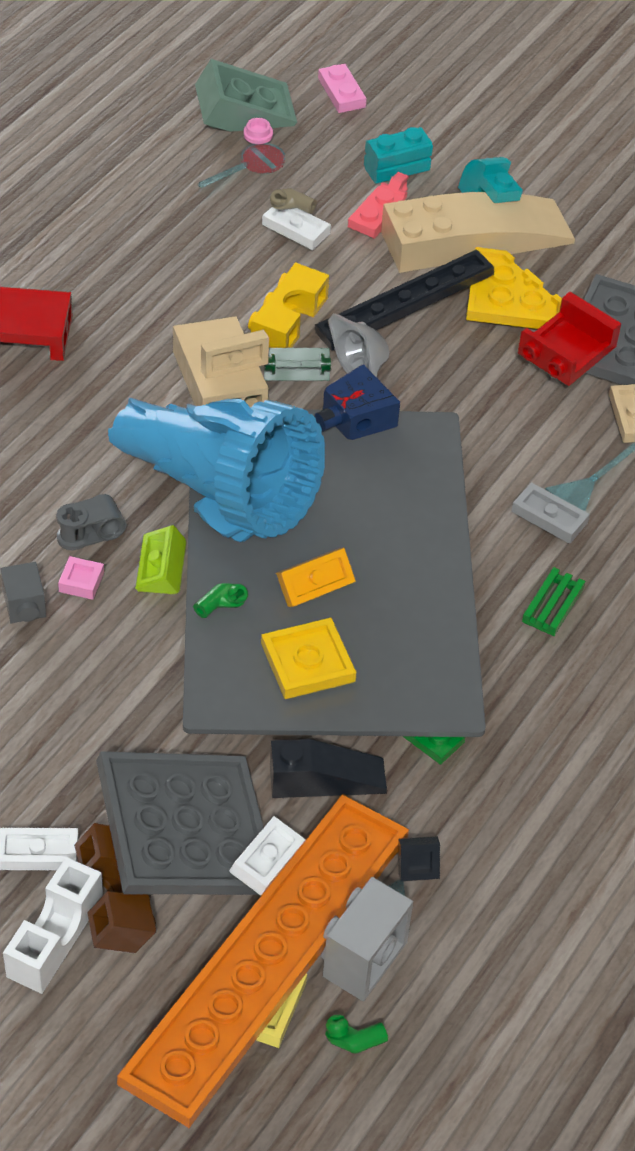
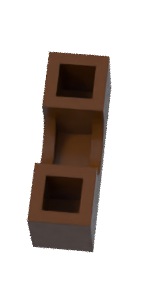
M94 823L74 844L77 862L101 872L102 885L107 889V892L87 912L93 946L100 949L136 953L156 933V920L152 913L149 894H123L110 826Z

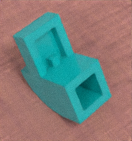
M505 157L471 160L465 166L458 185L462 193L485 192L494 203L520 201L523 189L508 173L511 161Z

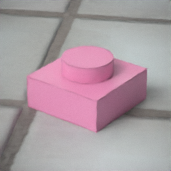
M69 556L58 582L59 592L93 600L104 575V564Z

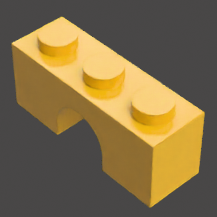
M295 262L287 273L284 272L281 275L275 290L266 295L263 306L259 311L252 313L248 329L251 332L264 330L269 337V348H292L300 337V313L314 318L328 299L329 275Z

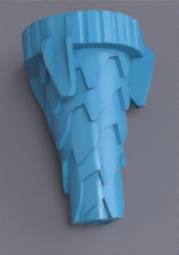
M129 398L125 409L121 410L116 416L113 427L108 429L109 442L119 450L154 464V470L170 475L177 481L188 485L193 490L204 495L203 499L194 504V512L198 513L202 520L219 534L227 538L231 537L238 542H245L253 535L265 539L267 537H276L278 534L283 535L289 529H293L300 519H303L307 514L309 507L312 506L315 495L319 491L325 467V440L321 433V426L316 422V418L309 414L307 410L272 400L259 401L254 403L252 407H249L242 399H225L202 406L187 404V407L184 408L168 404L164 408Z

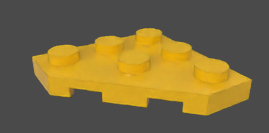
M481 247L475 248L494 266V275L470 286L466 320L539 329L560 312L562 298L558 294L551 295L544 289V282L529 269L522 270L515 264V257L508 251Z

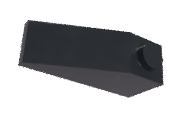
M311 739L271 740L270 777L272 798L341 796L342 794L344 796L387 794L384 759L382 757Z

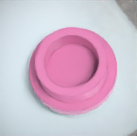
M253 118L247 122L243 135L248 142L254 145H262L273 138V129L266 119Z

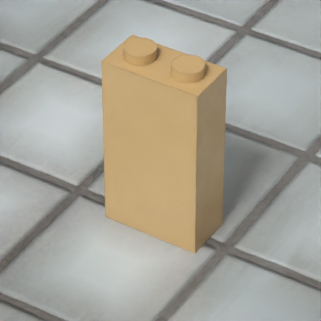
M237 317L173 326V353L196 406L225 399H242L249 407H252L254 403L268 400V386L259 366L208 379L201 372V344L243 335L244 332Z

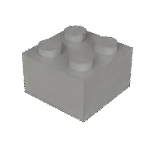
M374 877L369 879L363 889L357 887L347 901V910L340 918L335 916L329 922L323 934V938L326 939V946L321 955V958L324 959L323 977L363 1002L407 944L413 901Z

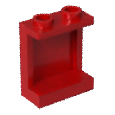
M0 287V342L50 346V360L64 361L73 317L71 292Z
M568 292L562 297L559 313L535 332L528 328L521 331L518 354L549 373L552 377L570 386L617 347L621 323L574 293Z

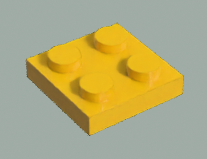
M332 618L261 634V645L284 699L356 682L357 672Z

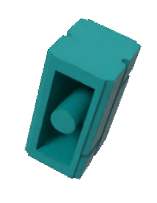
M410 127L403 132L382 134L378 138L366 140L365 170L376 184L391 180L397 172L409 176L428 171L431 168L432 141L422 127Z

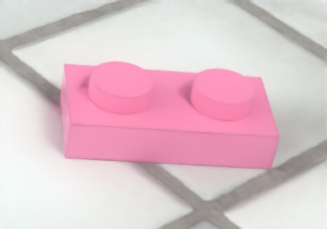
M346 64L333 65L318 70V79L338 113L366 108V97Z

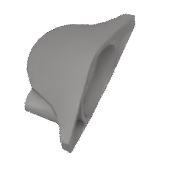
M332 314L328 323L336 355L345 372L348 374L364 364L377 377V372L388 360L390 353L388 344L383 336L375 329L367 326L365 322L356 323L339 314Z

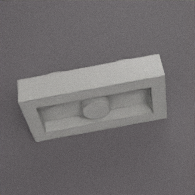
M532 482L513 502L511 511L569 544L588 524L590 516L589 513Z

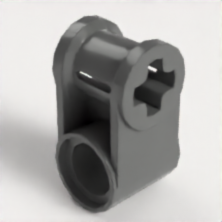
M100 494L87 500L65 504L57 510L56 514L57 523L60 525L57 533V542L66 550H79L85 546L116 539L123 534L127 526L115 501L107 494Z

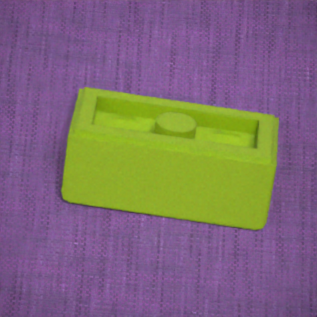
M174 525L143 535L135 587L138 592L177 594L180 592L186 539Z

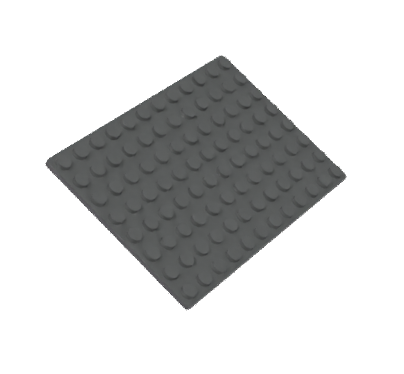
M307 410V411H308L309 414H312V415L314 416L315 413H317V412H319V411H321V410ZM399 411L397 427L355 440L347 439L336 426L324 432L321 431L325 440V467L319 491L316 493L315 500L307 510L304 518L300 519L293 529H289L283 535L278 534L276 537H267L265 539L253 535L245 542H238L231 537L222 536L203 521L198 513L194 512V504L205 496L190 488L183 695L184 732L188 734L481 737L485 734L486 725L460 423L457 413ZM345 548L356 582L297 606L288 607L276 573L335 549ZM217 584H242L247 588L248 598L240 607L217 608L207 618L198 616L193 608V605ZM332 618L357 672L356 682L284 699L261 645V634Z

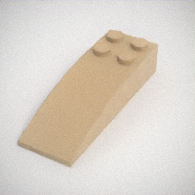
M485 192L442 194L383 204L381 233L399 273L442 266L474 251L476 247L506 250L510 254L569 245L575 242V238L555 200L522 194L520 201L494 203Z

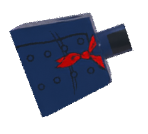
M363 364L326 387L324 390L323 410L315 413L314 417L316 422L320 424L322 432L336 426L347 439L355 440L397 427L400 401Z

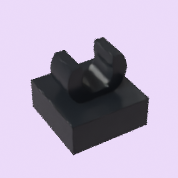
M438 836L398 839L400 881L440 879V842Z

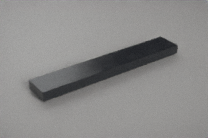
M476 249L339 313V315L356 323L365 322L367 326L378 330L494 275V266ZM328 318L315 324V333L333 351L335 347Z

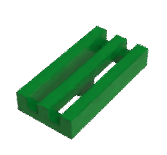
M553 567L523 614L522 619L523 623L554 637L582 593L586 582L580 578L577 582L572 580L573 575L569 573L562 576L559 574L560 569ZM554 584H558L538 619L534 618ZM566 588L572 590L550 625L545 623Z

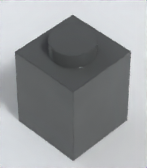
M30 562L0 568L2 589L10 624L22 621L29 622L46 617L45 597L37 563Z

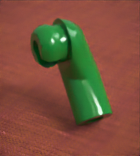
M217 584L193 605V608L198 616L207 618L217 608H237L242 606L248 598V590L242 584Z
M333 1015L325 1024L327 1029L325 1035L332 1045L353 1054L388 1042L387 1031L381 1022L357 1030L348 1025V1021L344 1016Z

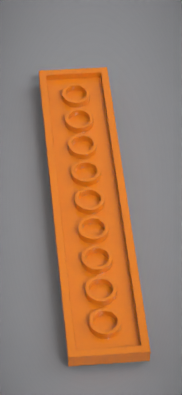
M342 794L117 1075V1085L190 1128L323 952L326 946V939L323 938V934L333 917L337 916L340 918L347 910V901L357 887L363 889L371 877L379 878L398 852V839L408 838L409 829Z

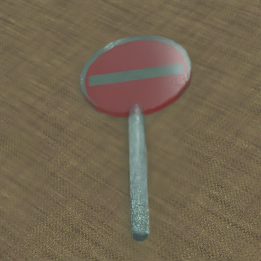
M251 144L241 153V164L199 182L198 186L200 188L205 187L245 168L259 174L276 172L285 163V153L274 144Z

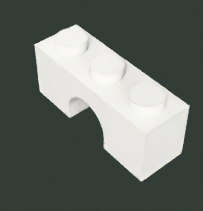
M65 857L45 888V904L36 923L32 924L24 920L3 952L6 977L43 994L88 923L87 912L103 896L101 872L68 857Z

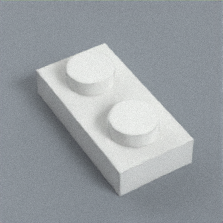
M271 207L262 215V225L311 250L317 247L330 234L331 224L298 208L280 211Z
M273 816L234 862L229 872L259 895H262L306 839Z
M0 828V870H57L65 857L77 862L74 844L79 839L78 828Z

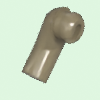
M292 188L277 189L270 195L272 207L280 211L298 208L312 214L317 205V200Z

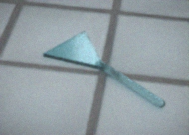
M635 443L590 478L546 487L545 490L586 511L595 482L635 451Z

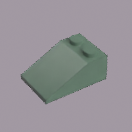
M210 59L195 83L203 122L212 128H219L229 132L244 131L247 122L253 118L266 119L272 128L291 127L297 123L286 82Z

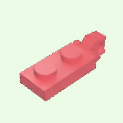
M397 172L391 178L389 184L381 183L348 218V227L375 239L381 232L383 204L404 201L406 199L409 176Z

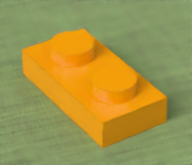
M345 548L335 549L276 573L288 607L297 606L356 582Z

